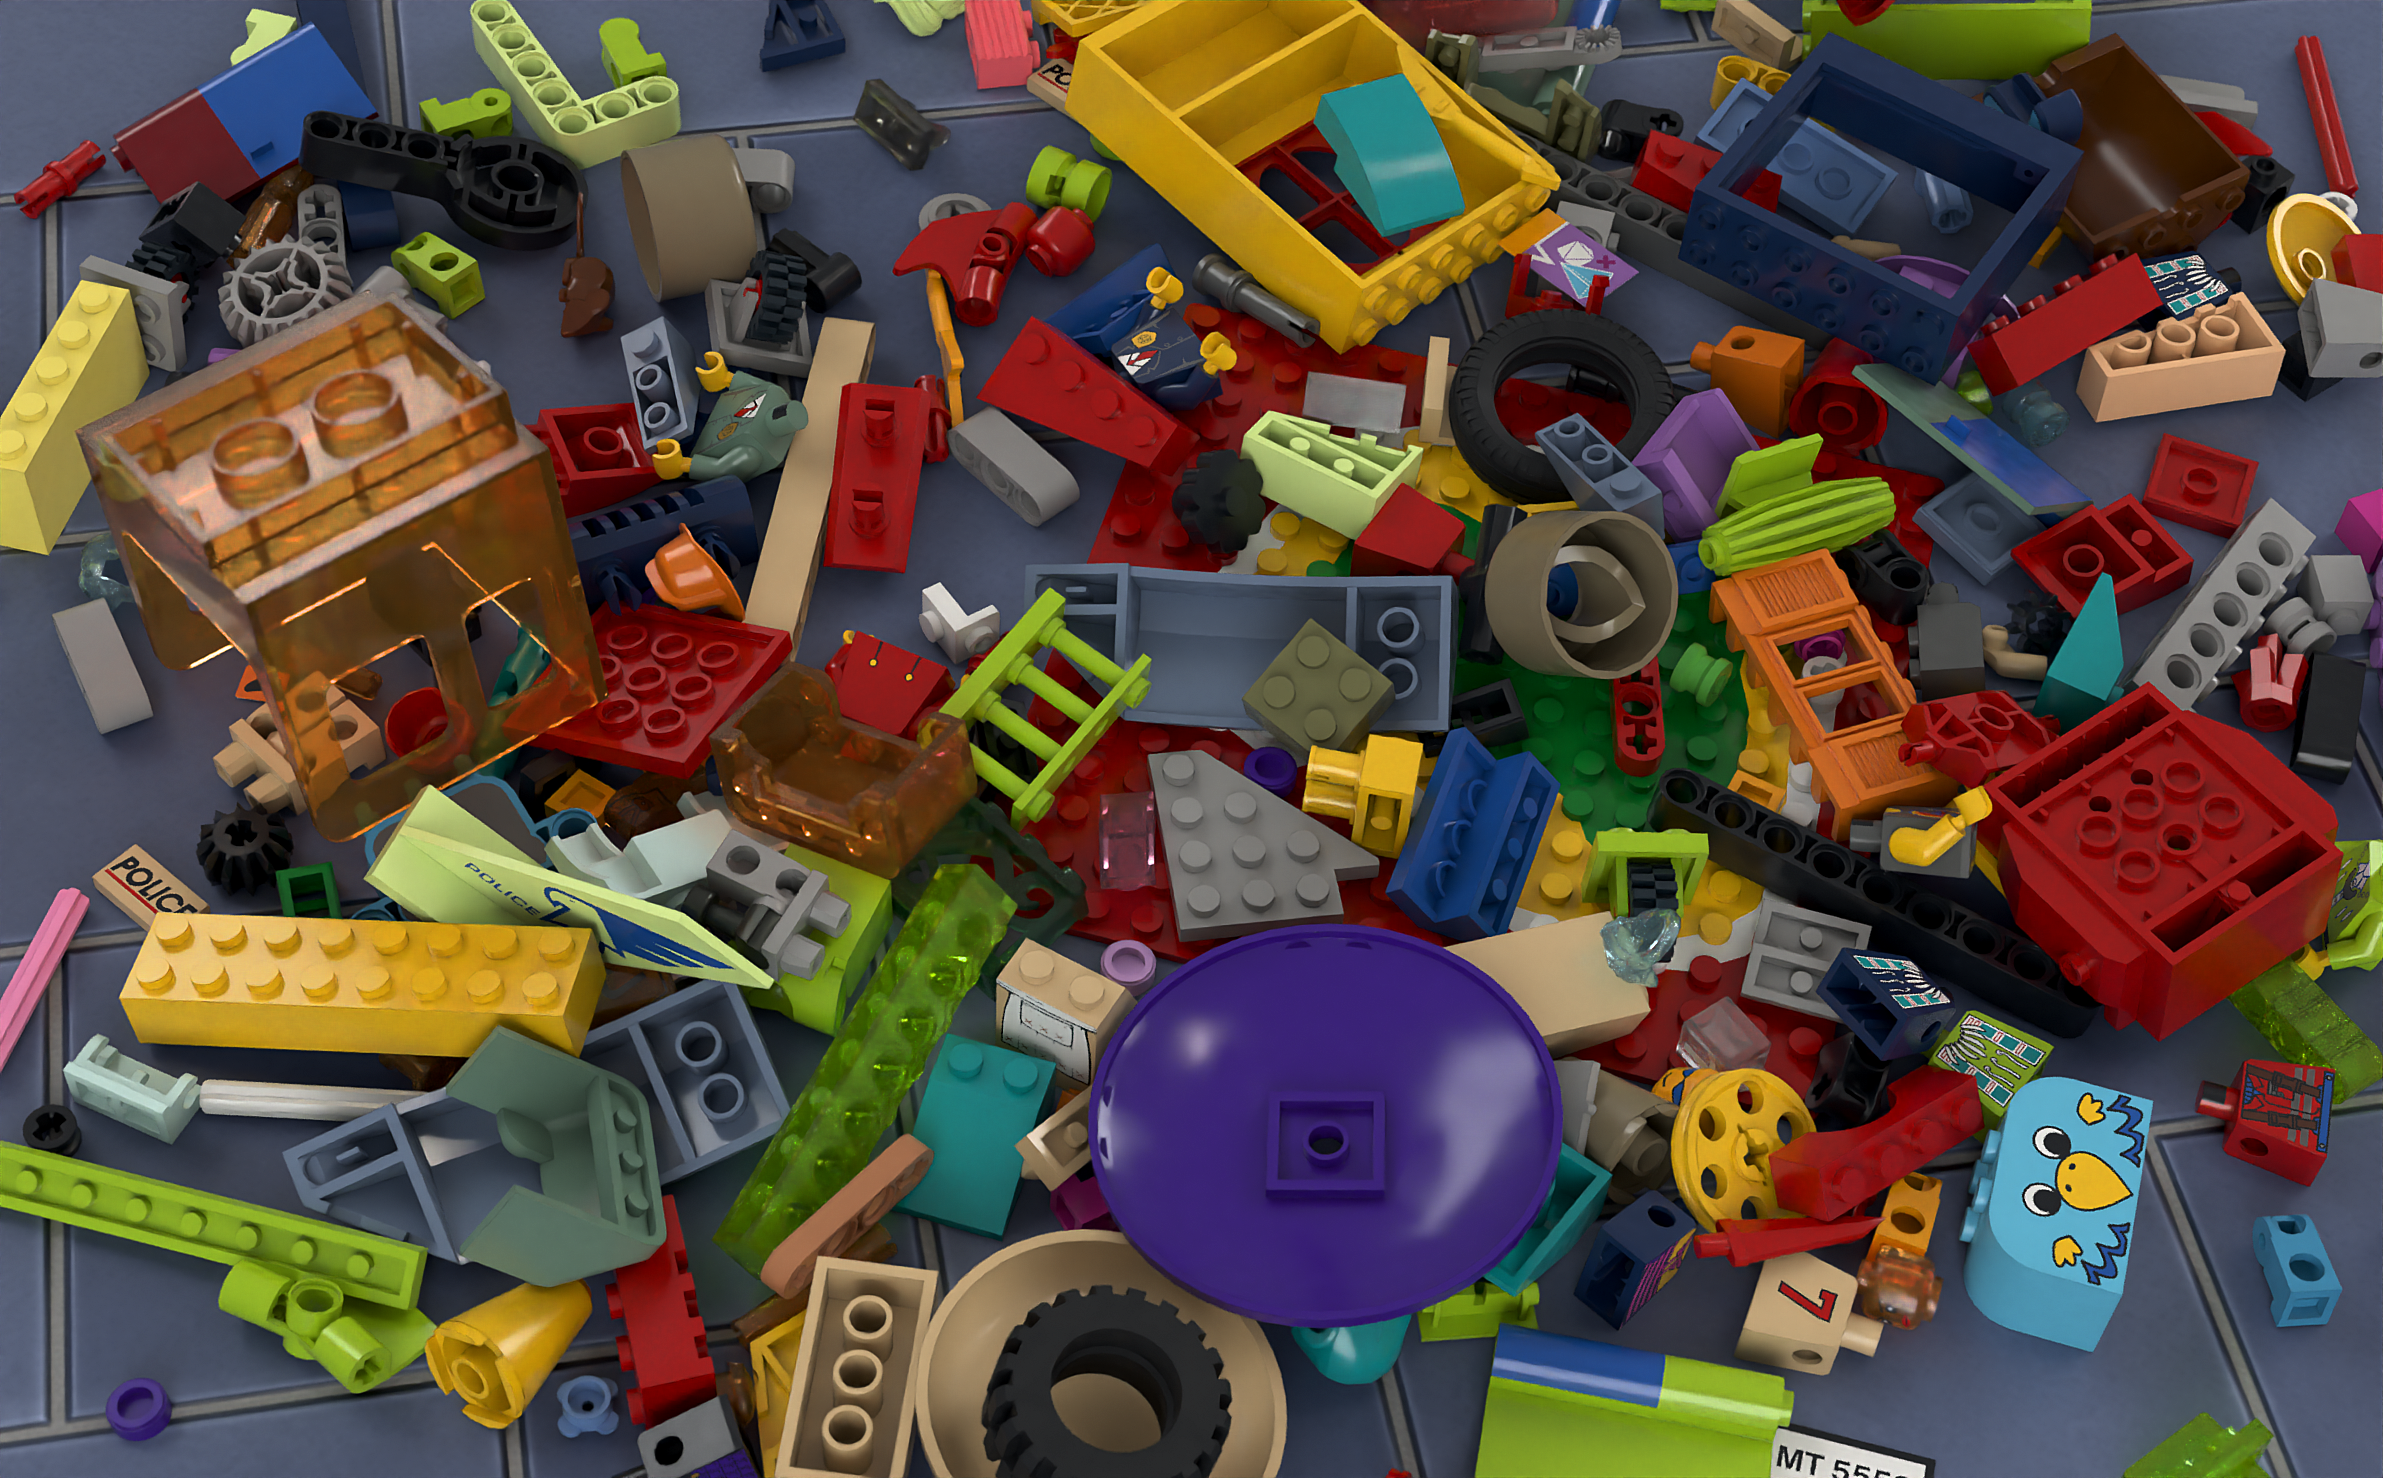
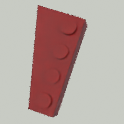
M2112 253L2089 265L2090 273L2082 277L2077 273L2052 286L2055 293L2044 298L2043 294H2040L2018 305L2016 309L2019 314L2010 320L2004 314L1981 326L1980 330L1983 336L1966 346L1992 396L1994 397L2020 387L2162 305L2163 303L2137 253L2117 260L2115 254Z
M1034 316L1030 317L976 397L993 406L1170 477H1173L1200 438V435L1058 328Z
M673 1194L662 1197L667 1229L665 1242L649 1259L613 1269L615 1283L605 1285L611 1320L623 1318L626 1332L625 1335L615 1337L621 1372L633 1370L636 1382L635 1388L626 1389L632 1426L644 1423L645 1431L717 1397L715 1371L712 1358L708 1354L702 1316H699L692 1273H687L689 1267L686 1247Z

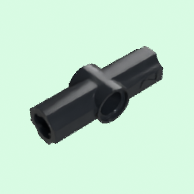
M1500 504L1485 506L1474 565L1466 567L1459 578V592L1466 605L1458 651L1459 657L1470 663H1481L1491 666L1502 664L1504 650L1497 642L1491 630L1486 613L1485 581L1490 561L1499 543L1514 526L1527 518L1528 513L1516 506Z

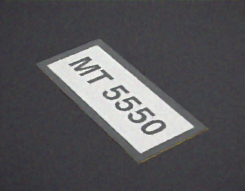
M1789 1423L1788 1427L1778 1425L1773 1441L1770 1478H1933L1936 1460Z

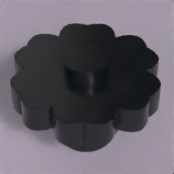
M1217 449L1211 452L1200 453L1197 457L1196 468H1188L1184 471L1182 483L1177 486L1172 497L1173 511L1181 521L1183 528L1188 532L1191 542L1193 544H1206L1208 551L1213 554H1229L1234 551L1244 550L1247 546L1248 535H1255L1260 532L1262 518L1266 511L1265 502L1258 496L1263 486L1262 477L1256 471V467L1251 459H1239L1233 449Z

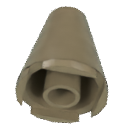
M1568 1056V1057H1565V1058H1562V1059H1557V1060H1554V1061H1583V1060H1581V1059H1579V1058H1576V1057H1574V1056ZM1600 1069L1593 1103L1596 1105L1597 1110L1594 1115H1591L1584 1156L1613 1174L1606 1196L1610 1197L1616 1204L1630 1205L1637 1200L1633 1194L1645 1187L1656 1191L1673 1175L1671 1138L1675 1118L1680 1106Z

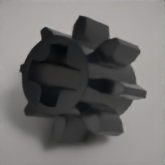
M2026 589L2024 591L2025 600L2017 605L2012 603L2006 605L2012 611V622L2007 623L2003 627L2010 634H2021L2016 646L2025 652L2032 646L2033 642H2036L2039 650L2046 654L2050 653L2049 643L2057 638L2066 639L2067 634L2062 631L2063 620L2068 619L2071 616V612L2061 608L2054 609L2058 600L2057 595L2048 591L2039 601L2035 592ZM2040 612L2045 615V618L2038 621V630L2035 631L2029 627V624L2036 621V613Z

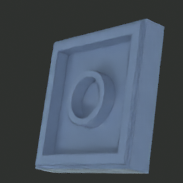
M1973 470L1921 506L1912 518L1922 530L1984 586L2016 563L2010 556L2011 549L2048 529L2035 516H2029Z

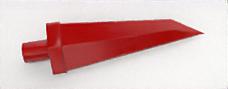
M1841 1216L1836 1217L1830 1222L1813 1217L1716 1220L1715 1224L1717 1233L1695 1235L1693 1247L1698 1259L1725 1256L1732 1267H1742L1754 1262L1862 1239L1887 1217Z

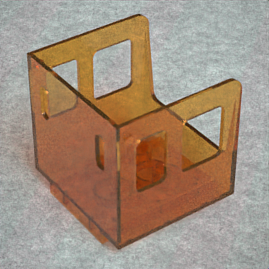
M367 289L75 430L156 658L166 668L182 671L191 669L234 646L241 652L258 678L313 825L326 840L340 843L358 837L383 820L408 809L419 791L430 784L438 791H441L537 738L548 729L557 727L609 698L549 448L513 417L507 390L394 291L378 298ZM185 595L197 606L198 611L189 610ZM490 599L550 654L552 661L551 671L545 679L496 706H487L465 628V620L470 611ZM415 639H425L448 717L446 730L438 738L359 780L351 779L326 700L329 688L341 678Z

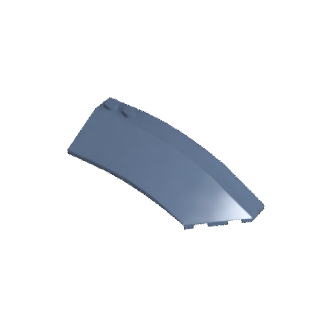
M1129 563L1026 565L1023 616L1050 587L1066 598L1063 621L1066 622L1065 629L1126 672L1143 653L1152 659L1148 681L1152 683V686L1137 708L1132 709L1127 706L1120 714L1125 721L1215 729L1267 731L1246 715L1242 697L1311 617L1394 684L1395 701L1368 733H1432L1450 731L1459 621V590L1452 575L1316 577L1184 571L1130 566ZM1056 649L1103 699L1113 689Z
M705 979L587 1033L579 1059L629 1080L642 1092L647 1100L660 1189L799 1126L740 984ZM446 1087L397 1104L391 1102L282 1152L304 1207L386 1238L428 1248L427 1253L459 1265L473 1261L460 1256V1246L514 1184L543 1195L540 1164L528 1158L517 1157L504 1147L498 1131L496 1114L446 1095Z

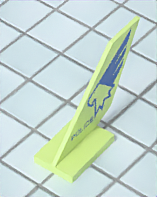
M430 784L419 791L364 877V880L423 922L592 928L602 961L605 963L769 989L774 981L773 978L682 912L545 869Z

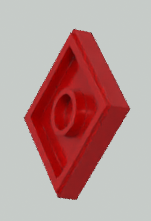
M2164 433L2141 505L2151 515L2230 539L2243 521L2259 462Z

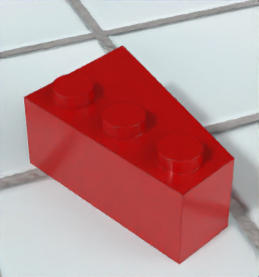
M1651 129L1632 168L1629 185L1689 214L1695 187L1724 154ZM1764 169L1743 194L1742 198L1772 213H1776L1783 175Z

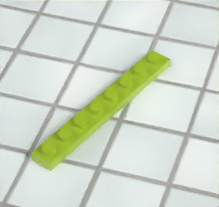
M0 1140L1 1207L232 1266L240 1260H247L290 1278L295 1282L307 1278H322L338 1285L345 1295L404 1310H410L417 1306L428 1252L426 1247Z

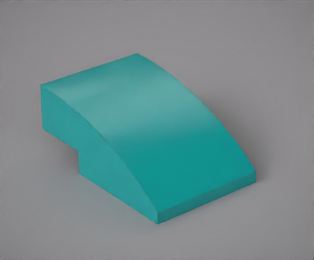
M1403 73L1322 95L1313 123L1338 156L1333 170L1382 237L1464 213L1465 204L1460 186L1442 139L1418 94Z

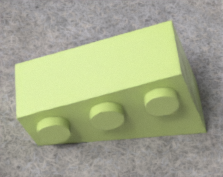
M1269 410L1244 435L1240 459H1251L1253 461L1256 471L1262 477L1263 486L1259 493L1260 495L1274 500L1356 541L1402 482L1415 489L1424 448L1408 445L1407 452L1376 445L1377 437L1362 433L1360 441L1330 434L1331 425Z

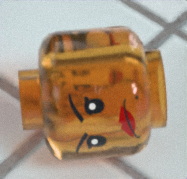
M1886 1245L1877 1251L1874 1261L1862 1258L1856 1275V1280L1859 1283L1856 1293L1863 1295L1861 1309L1864 1316L1890 1326L1912 1331L1921 1324L1922 1320L1931 1323L1944 1278L1936 1276V1266L1930 1258Z

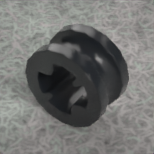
M45 1105L34 1110L26 1118L23 1125V1136L27 1142V1147L71 1158L79 1150L82 1142L81 1131L77 1126L76 1117L70 1109L62 1105ZM50 1128H54L55 1133H58L61 1128L63 1135L51 1141L49 1136H46L44 1141L42 1133Z

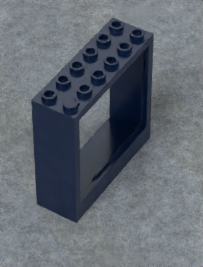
M1828 32L1695 187L1678 259L1936 386L2060 222L2085 151L1836 34ZM1811 116L2016 215L1953 297L1949 299L1742 198V196L1807 118Z

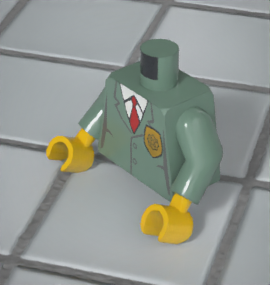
M706 352L704 358L711 370L695 368L702 386L709 392H717L725 387H728L729 391L720 395L689 458L683 457L680 445L676 440L662 439L656 444L658 454L652 455L654 467L657 474L666 480L677 478L683 472L689 473L690 479L704 482L733 474L745 483L777 467L783 461L796 432L807 426L808 413L802 403L796 400L791 401L789 394L782 387L739 370L735 374L728 372L725 361L720 353Z

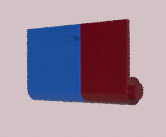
M310 21L112 135L116 145L109 149L124 173L133 169L138 177L141 176L160 205L166 199L197 181H200L230 204L299 164L303 120L309 113L314 111H330L368 120L376 119L379 117V114L317 27Z

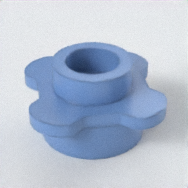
M581 1376L563 1383L557 1391V1398L563 1406V1415L558 1420L559 1431L564 1436L570 1438L586 1431H598L603 1435L612 1433L619 1424V1417L613 1411V1399L618 1395L616 1383L609 1378H598L595 1376ZM585 1404H592L594 1406L588 1412L582 1409Z

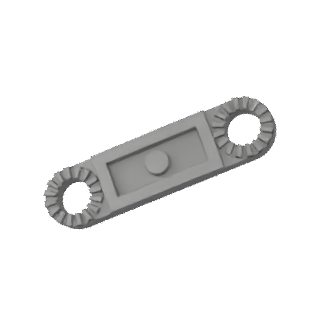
M1599 24L1598 29L1595 28V25L1591 26V29L1586 27L1583 30H1577V26L1486 32L1485 37H1477L1479 72L1498 71L1508 74L1517 72L1520 69L1544 68L1546 70H1559L1565 66L1606 63L1616 59L1622 53L1620 31H1617L1616 27L1612 28L1611 25H1607L1604 28V24Z

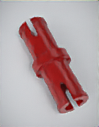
M84 140L80 143V146L59 162L51 161L45 165L41 176L14 194V200L17 205L25 200L28 202L20 210L29 218L35 219L63 195L70 197L77 192L78 184L106 164L104 154H100L95 159L92 157L101 149L92 141Z

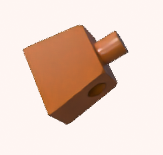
M1739 325L1732 327L1717 346L1704 341L1698 342L1690 357V367L1710 375V390L1722 389L1742 421L1772 437L1779 438L1789 426L1790 401L1803 380L1805 340Z

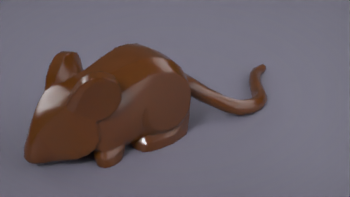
M582 192L578 193L576 257L566 258L562 274V284L566 288H561L559 291V302H564L566 305L563 310L561 336L563 338L585 335L595 331H607L614 326V320L604 316L615 300L613 272L600 259L584 256Z

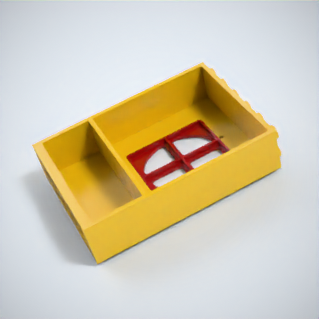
M1153 0L1079 41L1064 109L1245 271L1251 273L1253 278L1272 295L1307 316L1318 320L1320 323L1318 336L1340 355L1357 344L1359 346L1366 345L1379 330L1390 323L1392 325L1399 324L1409 314L1410 310L1421 303L1425 305L1430 304L1439 296L1443 289L1454 282L1461 284L1472 274L1474 269L1485 262L1487 264L1494 263L1505 251L1496 243L1536 216L1551 193L1549 188L1521 180L1519 178V171L1452 129L1435 126L1451 160L1464 200L1465 210L1461 215L1410 229L1408 240L1403 245L1395 246L1386 237H1382L1376 228L1352 208L1357 202L1348 189L1341 193H1334L1292 155L1305 151L1337 155L1313 123L1322 95L1349 88L1353 84H1364L1399 74L1394 59L1397 45H1404L1456 103L1462 114L1531 157L1539 155L1357 0ZM1547 162L1548 165L1555 171L1556 168H1554L1549 162ZM1270 168L1280 170L1315 200L1318 207L1294 220L1260 190L1262 174ZM1328 221H1338L1379 257V260L1364 264L1342 262L1311 235L1310 232Z

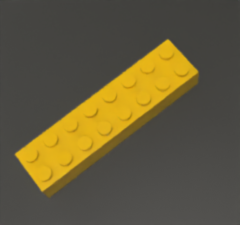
M157 912L119 999L139 1043L471 1057L497 1025H500L579 1059L607 973L592 928Z

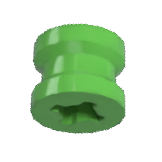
M1694 642L1678 661L1669 685L1678 692H1690L1695 695L1698 704L1708 708L1715 702L1727 684L1732 673L1733 663L1725 658L1714 659L1707 654L1706 647Z

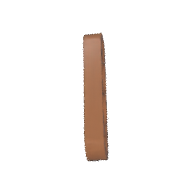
M909 1133L898 1138L772 1252L762 1269L761 1281L787 1300L800 1293L813 1281L817 1256L838 1258L921 1182L933 1162L934 1151Z

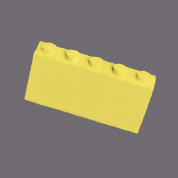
M81 280L0 417L1 546L49 556L150 375L128 289Z

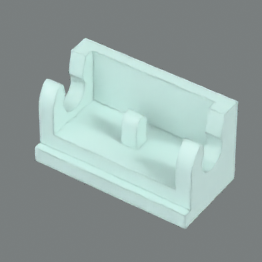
M100 1034L93 1036L74 1061H69L63 1069L73 1101L172 1145L200 1108L199 1095L201 1086L196 1084L198 1077L185 1073L177 1079L120 1054L118 1049L107 1045L109 1038Z

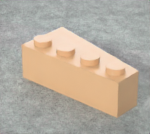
M2240 292L2229 296L2227 304L2216 308L2212 303L2196 308L2194 316L2181 321L2170 317L2158 321L2156 329L2150 332L2143 333L2137 329L2087 347L2076 393L2095 422L2272 396L2286 350L2246 295Z

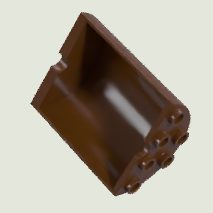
M2117 33L2051 61L2048 69L2038 77H2033L2029 72H2026L2047 98L2073 89L2080 100L2083 111V126L2080 138L2074 147L2085 152L2057 227L2091 264L2112 253L2115 254L2117 260L2137 253L2141 260L2188 251L2196 252L2198 245L2219 226L2229 213L2236 210L2244 201L2245 193L2243 191L2251 171ZM1984 92L1971 98L1983 103L1982 97Z

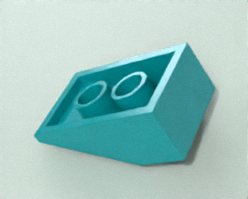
M2104 572L2101 573L2051 664L2031 713L2036 718L2049 714L2055 716L2053 719L2058 718L2061 725L2060 732L2058 733L2060 737L2120 700L2125 689L2116 686L2124 667L2111 575Z
M947 1033L929 1077L912 1133L913 1137L934 1151V1159L921 1182L891 1210L1002 1242L1025 1181L1021 1176L1024 1158L1014 1145L1049 1118L1055 1102L1057 1063Z
M1562 1142L1556 1177L1548 1198L1535 1222L1517 1246L1483 1277L1515 1298L1566 1255L1601 1214L1613 1174Z

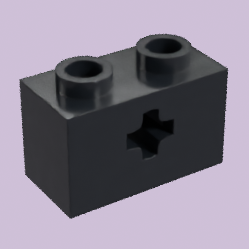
M197 181L163 201L138 239L143 243H151L153 241L190 253L199 264L196 269L201 266L208 269L218 257L221 256L223 259H227L235 251L243 238L238 231L247 217L200 181Z

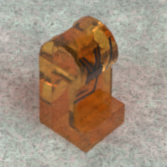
M700 764L688 780L646 771L633 781L634 784L624 786L609 799L603 810L605 824L629 842L632 837L684 820L685 818L676 804L683 793L690 791L694 796L708 791L706 768Z

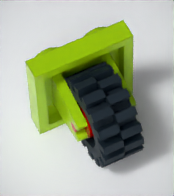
M1624 827L1613 828L1608 831H1597L1581 882L1582 903H1610L1611 915L1615 925L1623 932L1627 940L1628 957L1631 962H1671V957L1674 956V945H1676L1677 941L1675 930L1680 928V919H1683L1684 916L1683 905L1691 904L1709 855L1708 834L1690 833L1684 829H1669L1661 833L1635 832L1630 828Z

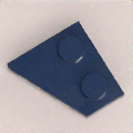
M825 0L769 1V16L766 18L764 28L765 39L763 49H760L759 54L762 73L846 52L845 37Z

